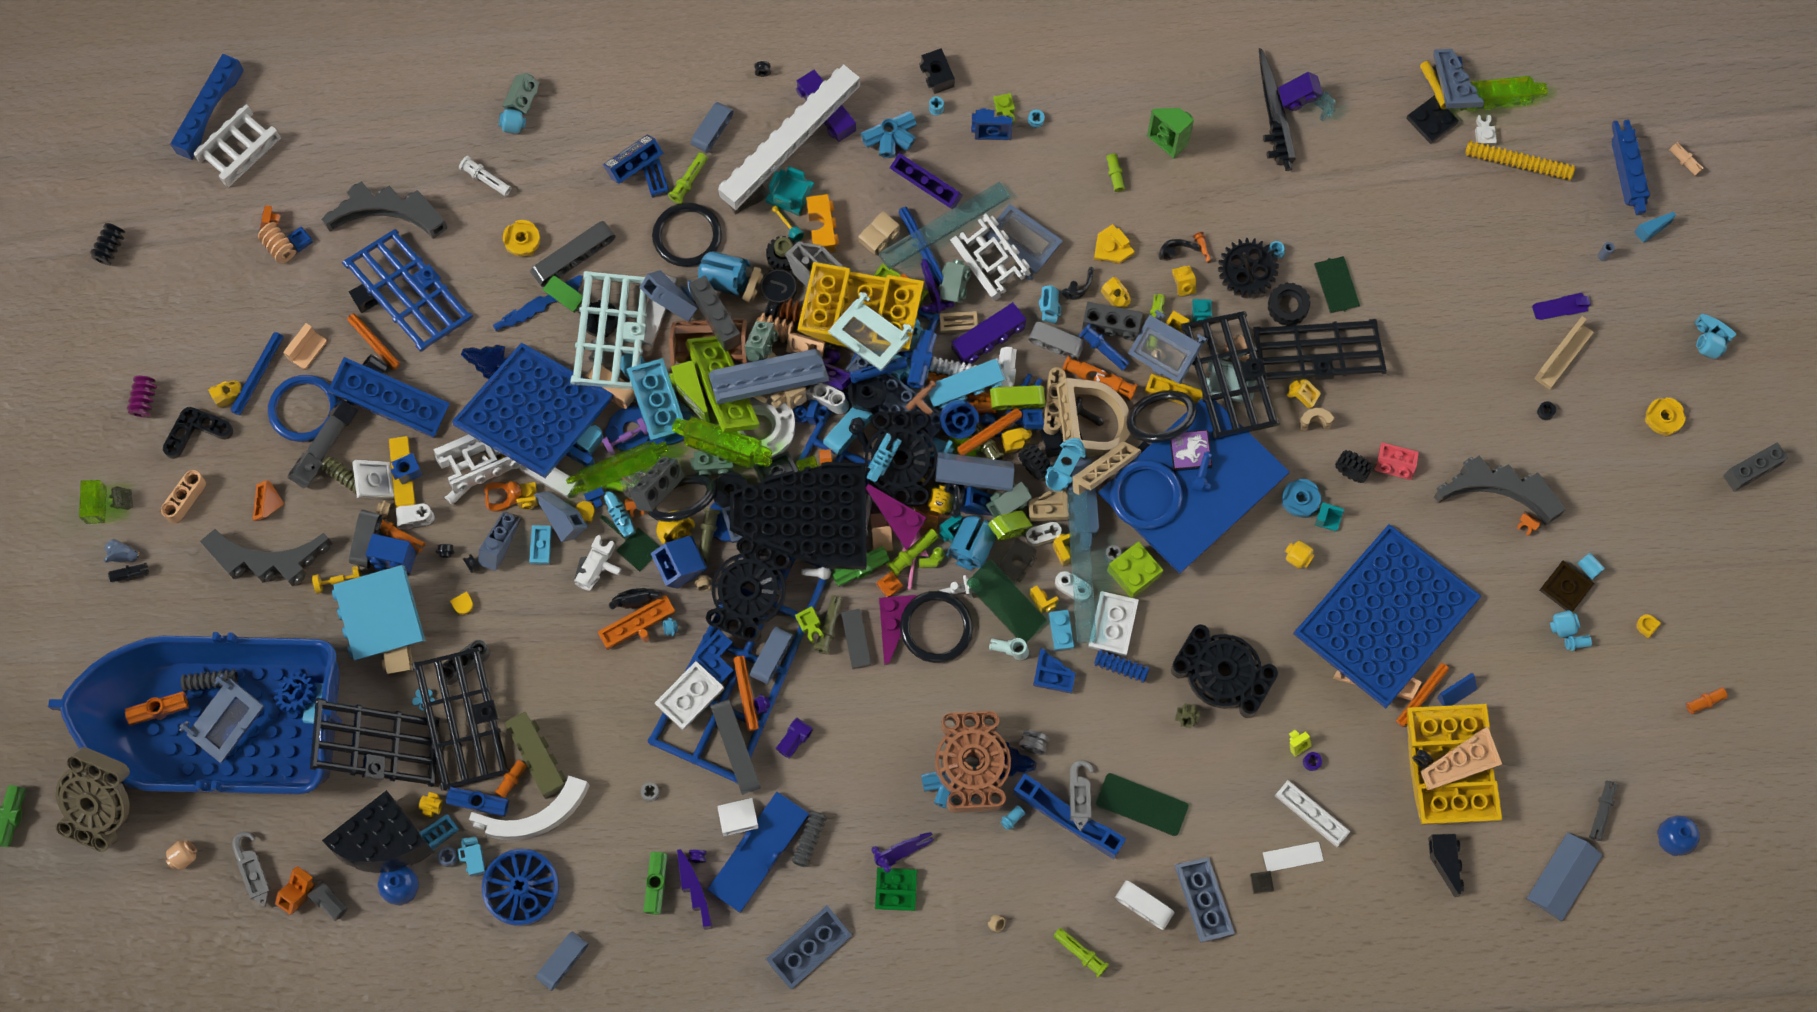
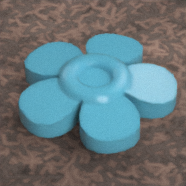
M420 689L415 692L417 697L413 698L412 703L414 706H419L421 711H424V708L421 707L423 702ZM428 689L430 701H435V699L432 698V690Z

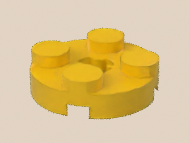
M517 220L514 224L508 225L502 237L506 250L512 255L519 257L532 256L539 247L541 240L538 229L532 222L527 220ZM525 235L524 237L526 239L524 241L519 242V240H517V237Z
M1673 398L1655 399L1646 410L1645 422L1654 432L1663 436H1670L1678 432L1685 423L1683 406ZM1661 413H1668V418L1670 420H1664L1661 416Z

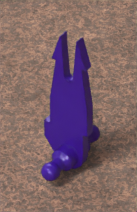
M922 259V272L932 303L928 306H922L921 311L923 313L927 311L941 313L942 310L948 307H954V301H940V296L927 261Z
M931 832L920 834V836L897 843L883 852L879 851L877 846H874L872 848V853L875 854L874 861L876 865L884 868V871L888 873L891 871V866L896 864V861L931 843L934 840L933 837L926 838L933 834Z

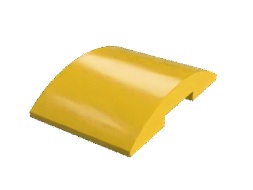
M813 262L797 330L813 338L847 347L829 334L828 331L852 303L860 298V292H865L870 298L869 301L865 300L863 303L895 327L903 331V325L909 324L914 330L924 281L887 275L886 278L850 272V268ZM855 317L843 328V331L871 351L885 352L891 345V343ZM910 331L907 333L910 339L900 351H909L913 335Z
M1487 704L1407 708L1410 770L1421 825L1502 821L1498 784L1495 781L1493 768L1427 790L1421 774L1424 768L1417 765L1412 759L1414 755H1417L1418 750H1423L1432 757V763H1434L1485 727H1488L1490 731Z

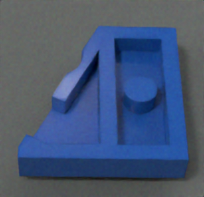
M1040 648L1033 686L1072 694L1076 673L1063 666L1059 660L1054 659L1044 649Z

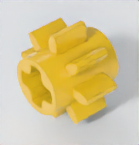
M429 792L428 796L423 795L421 797L419 810H422L423 816L433 818L434 814H440L443 800L439 799L440 796L438 794Z

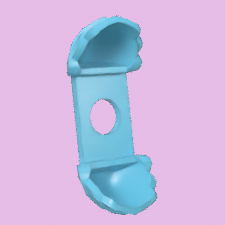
M1079 438L1064 441L1060 445L1063 449L1054 466L1047 469L1045 476L1046 485L1051 490L1061 492L1067 488L1069 483L1072 482L1071 473L1079 458H1085V447ZM1069 457L1072 460V464H1063L1062 458Z

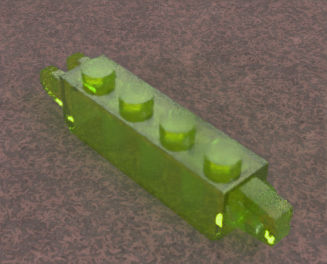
M1530 76L1470 82L1471 85L1475 86L1477 95L1484 101L1483 107L1460 108V110L1475 111L1482 108L1489 110L1495 107L1503 106L1508 108L1520 104L1527 106L1533 103L1534 99L1547 96V84L1534 83L1533 78Z
M692 416L689 421L677 418L672 425V431L684 436L685 446L747 468L754 467L755 463L769 466L772 463V458H770L772 457V450L762 446V441L754 437L740 434L737 431L723 433L720 425H715Z
M647 441L578 470L579 473L566 479L567 484H572L581 479L583 481V484L570 490L571 494H577L585 490L588 492L650 467L661 458L660 454L669 450L665 441L658 444L655 441L651 443Z

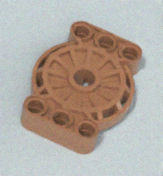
M993 711L947 713L942 718L940 728L946 735L939 743L935 754V769L942 785L951 792L946 801V806L953 813L997 811L1002 808L1006 800L1005 793L1000 788L1008 777L1011 768V757L1005 741L995 732L999 724V716ZM991 719L994 725L988 726L984 720ZM948 720L953 721L955 726L952 728L947 727L945 722ZM965 720H972L975 725L969 727L965 724ZM945 742L947 745L944 751H940L942 745ZM1004 755H1006L1007 765L1004 764ZM975 757L980 765L973 769V767L965 762V759ZM939 759H941V769L939 767ZM1002 772H1006L1004 778L1000 781L999 778ZM997 796L1001 802L995 804L991 801V797ZM978 797L981 803L975 805L971 802V798ZM958 798L961 804L958 806L953 805L951 799Z

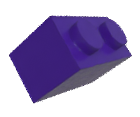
M1306 72L1278 87L1283 107L1292 111H1297L1307 103L1315 102L1317 98L1323 96L1319 78L1311 72Z

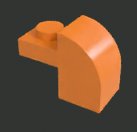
M296 866L291 872L289 883L278 892L275 904L289 915H292L308 898L307 894L314 888L315 884L312 883L313 877L307 871Z

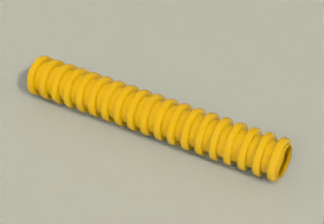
M1472 140L1468 142L1465 154L1467 157L1471 155L1472 158H1483L1484 161L1488 159V162H1499L1501 165L1504 163L1505 166H1516L1517 169L1521 167L1522 170H1533L1534 173L1538 171L1539 174L1545 173L1546 176L1550 174L1551 177H1562L1563 180L1567 178V181L1573 178L1575 166H1569L1568 163L1564 165L1563 162L1557 163L1556 160L1552 162L1551 159H1540L1539 156L1535 158V155H1523L1522 152L1518 154V151L1512 152V150L1506 151V148L1502 150L1501 147H1489V144L1485 146L1484 143H1473Z

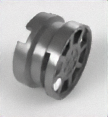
M1023 730V740H1020L1019 747L1023 750L1027 749L1034 754L1044 755L1047 750L1045 746L1049 743L1050 738L1036 731Z

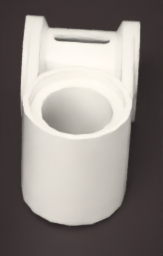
M426 504L397 507V528L405 530L430 525L433 523L435 515Z

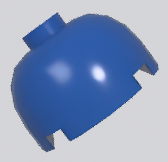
M954 400L942 409L940 423L947 435L956 439H963L974 433L975 427L979 423V415L970 403L964 400Z
M1676 815L1669 817L1660 824L1657 830L1659 845L1672 856L1689 854L1697 847L1700 840V832L1697 825L1686 816Z
M404 866L400 867V870L381 873L378 878L377 887L379 894L386 902L400 906L414 899L419 888V881L414 871Z

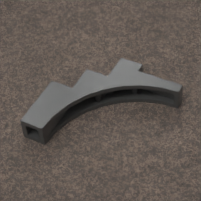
M362 181L354 184L347 191L348 200L342 201L336 209L327 212L321 219L329 232L344 223L368 216L400 218L423 229L432 239L447 229L444 219L418 190L408 194L402 200L389 185L381 189L374 196Z
M1480 455L1476 458L1470 457L1464 461L1461 473L1453 477V481L1448 485L1446 482L1440 485L1434 496L1439 503L1451 496L1467 492L1497 493L1524 504L1536 513L1546 525L1561 516L1566 510L1539 473L1533 476L1529 474L1521 480L1509 464L1504 467L1500 465L1491 471Z
M216 529L200 541L233 579L243 575L248 567L262 583L272 579L275 573L279 571L292 587L295 584L301 583L307 575L303 568L310 566L317 556L326 553L333 544L322 533L311 542L294 549L280 552L253 551L234 544Z

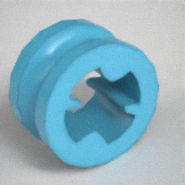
M1037 109L1032 110L1028 116V124L1034 128L1042 126L1045 118L1044 113ZM1033 116H1035V118L1036 116H1039V121H1033Z

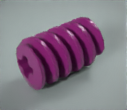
M137 375L133 378V390L130 392L131 397L128 401L130 404L127 405V410L130 415L136 417H150L151 414L146 412V410H152V407L147 404L154 402L149 396H155V392L150 391L157 388L156 385L152 384V382H155V379Z

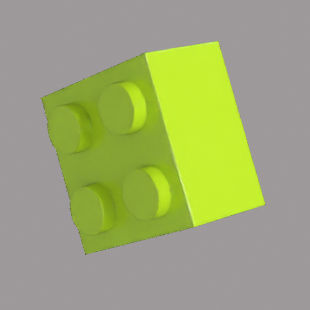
M1139 541L1109 563L1107 569L1109 574L1130 598H1135L1161 578L1163 569Z

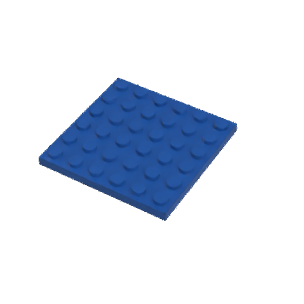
M520 343L453 419L452 423L458 429L546 479L612 401L613 394L602 387L572 385L570 381L574 373L573 371L529 346Z

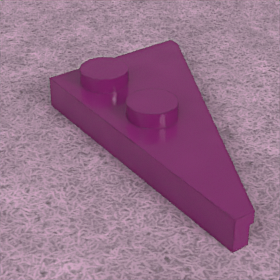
M868 484L866 490L904 548L908 550L924 524L926 517Z
M916 595L879 598L884 665L890 663L898 641L901 638L900 620L906 605Z

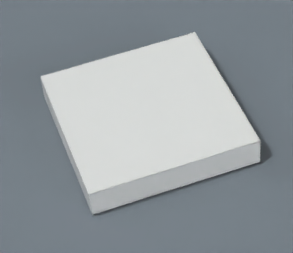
M354 460L352 462L357 498L386 500L395 498L390 462Z

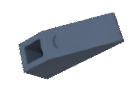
M661 270L648 273L639 286L651 300L688 322L699 308Z
M552 492L535 493L539 505L561 542L575 540L588 527L578 510Z
M502 512L479 548L478 565L494 571L498 569L519 525L520 517Z

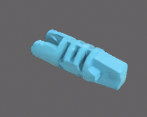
M886 433L868 467L870 471L867 479L873 482L877 481L880 474L884 475L901 443V440L897 438L890 450H886L891 439V435Z
M606 492L604 499L616 527L625 538L632 536L636 531L624 503L620 502L614 493Z

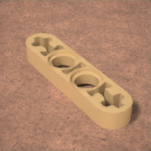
M1059 367L1052 368L1047 378L1043 430L1049 435L1057 434L1061 426L1058 396H1053L1050 393L1051 390H1057L1056 386L1066 378L1065 371ZM1054 375H1058L1059 380H1058L1057 383H1054V382H1055V376H1054ZM1049 406H1056L1058 412H1051ZM1051 418L1054 419V428L1050 427Z

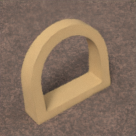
M1065 378L1056 386L1063 441L1072 438H1079L1081 440L1075 394L1093 395L1101 398L1111 406L1118 420V431L1112 441L1096 442L1081 440L1085 447V456L1104 455L1121 442L1127 440L1130 434L1126 424L1129 409L1123 398L1114 389L1101 382Z

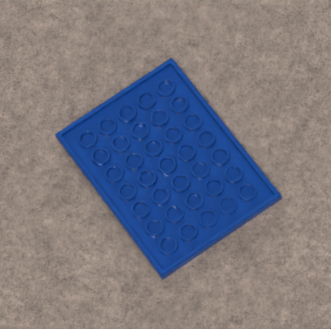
M1202 399L1196 403V418L1187 431L1208 430L1212 468H1207L1205 478L1211 484L1210 490L1205 489L1200 492L1192 489V480L1198 475L1199 469L1173 471L1170 441L1152 443L1132 461L1151 460L1159 462L1173 471L1180 481L1183 490V501L1178 514L1171 522L1156 529L1133 527L1179 574L1289 474V471L1249 432L1214 439L1206 404ZM1216 400L1213 401L1221 431L1231 430L1232 426L1227 411ZM1188 411L1165 432L1180 425L1185 420ZM1141 469L1129 474L1122 482L1119 491L1120 501L1125 511L1141 520H1153L1163 516L1169 510L1173 501V489L1168 479L1161 473L1150 469ZM1113 479L1098 493L1111 507L1110 488Z
M1388 524L1294 631L1293 635L1386 709L1476 604L1481 595Z

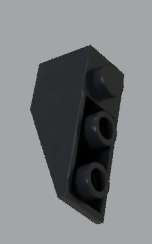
M1432 834L1428 838L1430 859L1453 896L1459 897L1462 894L1461 892L1464 891L1463 879H1460L1462 861L1458 859L1460 841L1456 839V834Z

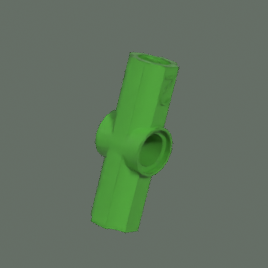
M881 546L867 553L866 570L835 569L831 571L836 585L840 587L856 578H865L872 573V570L890 562L886 550Z
M8 785L3 805L0 806L1 847L10 848L15 828L21 823L23 814L21 808L27 790L25 788Z
M650 853L643 913L661 915L663 893L666 886L667 853ZM654 879L661 880V884L657 888L651 887V882Z

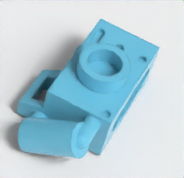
M1052 285L1042 287L1039 306L1043 321L1055 324L1057 317H1061L1059 290Z
M477 837L462 838V848L458 849L460 861L467 863L466 872H468L470 877L485 874L486 868L482 847L478 843ZM461 851H464L465 858H462Z

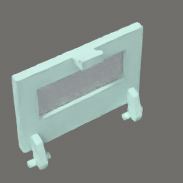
M860 292V298L852 303L829 329L828 333L882 371L910 339L907 333L909 331L913 333L914 330L909 324L903 325V331L895 327L866 306L863 302L865 300L869 301L870 298L865 292Z

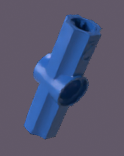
M921 330L917 347L913 351L911 369L907 380V385L913 388H923L927 370L931 366L932 352L937 334L930 330Z
M450 787L446 797L447 805L505 817L509 807V799ZM476 798H482V803L479 806L473 805V801Z

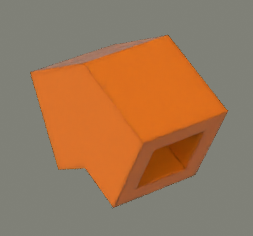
M831 449L819 450L820 466L821 463L832 462Z

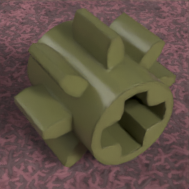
M1185 703L1181 708L1177 707L1175 720L1180 721L1181 727L1191 728L1194 724L1198 725L1200 711H1196L1195 705Z

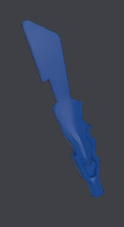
M578 275L565 283L578 292L582 276ZM550 295L545 297L538 296L526 303L521 309H515L505 315L501 321L493 324V328L495 331H498L502 328L513 327L517 323L525 322L528 318H532L535 313L544 312L546 305L557 302V300Z

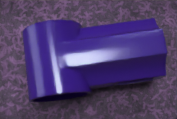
M798 717L795 718L790 724L787 734L776 747V750L784 757L790 759L801 743H804L809 738L813 728Z

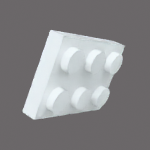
M1101 591L1088 648L1101 649L1104 652L1126 656L1139 599Z
M695 661L655 702V705L684 731L724 690V687Z

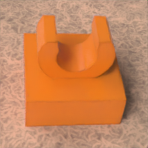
M265 205L260 224L261 229L270 222H275L278 226L280 215L271 213L272 206Z
M633 498L625 499L626 510H630V516L634 517L633 511L637 507Z
M1525 511L1519 519L1522 522L1518 524L1517 529L1519 530L1521 526L1526 525L1528 527L1526 535L1528 536L1531 534L1532 529L1536 531L1541 521Z
M892 571L876 582L886 597H892L903 589V585Z

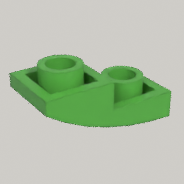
M554 275L542 289L573 313L582 304L583 296Z

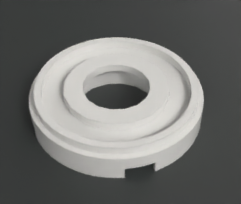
M771 396L766 403L754 397L749 398L755 414L767 417L772 423V430L767 438L758 441L751 440L744 431L723 433L719 425L721 439L725 447L729 450L732 449L733 455L747 462L760 463L785 452L790 446L795 434L793 410L785 402L779 408H774L771 404L773 401Z

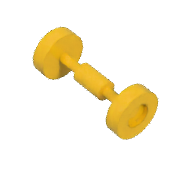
M360 566L352 567L353 575L330 577V580L321 581L319 574L312 575L315 593H323V585L331 583L333 585L348 579L362 577Z

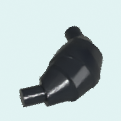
M647 588L629 589L618 593L609 603V607L611 609L616 607L637 609L653 598L661 599L662 593Z

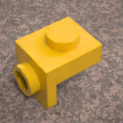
M1181 266L1172 269V276L1177 285L1178 296L1196 293V278L1191 267Z

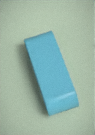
M852 407L826 436L823 444L837 455H840L857 437V435L849 431L851 420L861 417L865 423V428L871 421L873 414L869 411L856 410Z

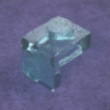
M1322 91L1323 96L1313 102L1323 110L1320 116L1322 121L1326 117L1330 118L1335 112L1336 100L1331 98L1330 94L1326 91Z

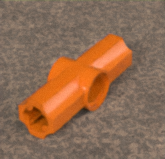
M179 692L162 698L154 697L146 703L125 708V716L128 724L132 726L152 719L161 720L169 714L189 709V703L185 692ZM160 705V709L154 712V708Z

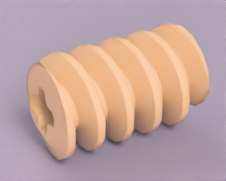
M275 222L266 224L259 231L258 239L268 252L271 253L272 257L275 258L277 263L288 262L294 257L296 250H292L293 244L289 243V239L285 238V234L281 232V229L277 227Z
M762 313L756 319V321L774 323L775 331L778 333L777 341L780 338L781 343H785L786 340L788 341L789 334L794 333L793 321L789 325H787L786 319L779 323V317L772 321V315L765 319V313Z

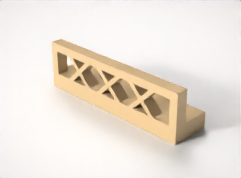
M1583 316L1534 378L1549 390L1594 333L1583 325L1586 321V318Z
M1124 441L1073 476V492L1080 495L1087 489L1091 491L1139 456L1141 450Z

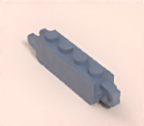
M1087 456L1079 458L1071 473V485H1068V495L1072 496L1069 510L1070 514L1074 516V521H1071V533H1075V539H1079L1080 548L1084 552L1090 551L1092 538L1096 537L1099 530L1096 487L1091 491L1087 489L1080 495L1073 492V476L1093 463L1092 460L1087 459Z

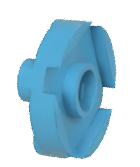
M1299 479L1298 481L1288 483L1282 494L1283 508L1295 517L1308 518L1317 511L1321 503L1318 487L1307 479ZM1303 494L1305 495L1304 499H1307V501L1299 502L1296 496Z

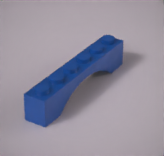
M225 54L221 55L170 143L176 154L190 160L194 158V152L201 145L206 125L214 108L223 95L236 85L244 71L238 59Z
M1025 773L1014 788V796L1113 860L1126 841V838L1092 819L1080 831L1074 821H1070V806Z

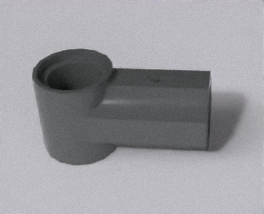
M322 880L307 894L334 921L340 919L348 910Z

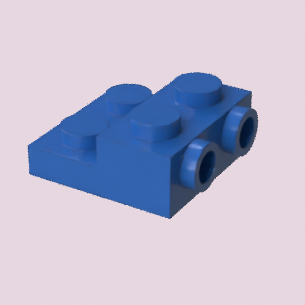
M987 108L976 110V113H972L971 133H975L976 140H1011L1013 117L1005 115L994 117V110Z

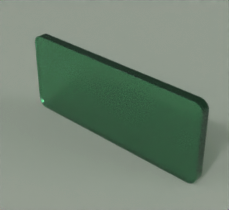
M987 561L967 580V586L1016 638H1021L1028 642L1046 624V618L993 561Z
M1112 773L1106 775L1096 801V805L1100 808L1172 836L1178 835L1188 809L1186 802Z

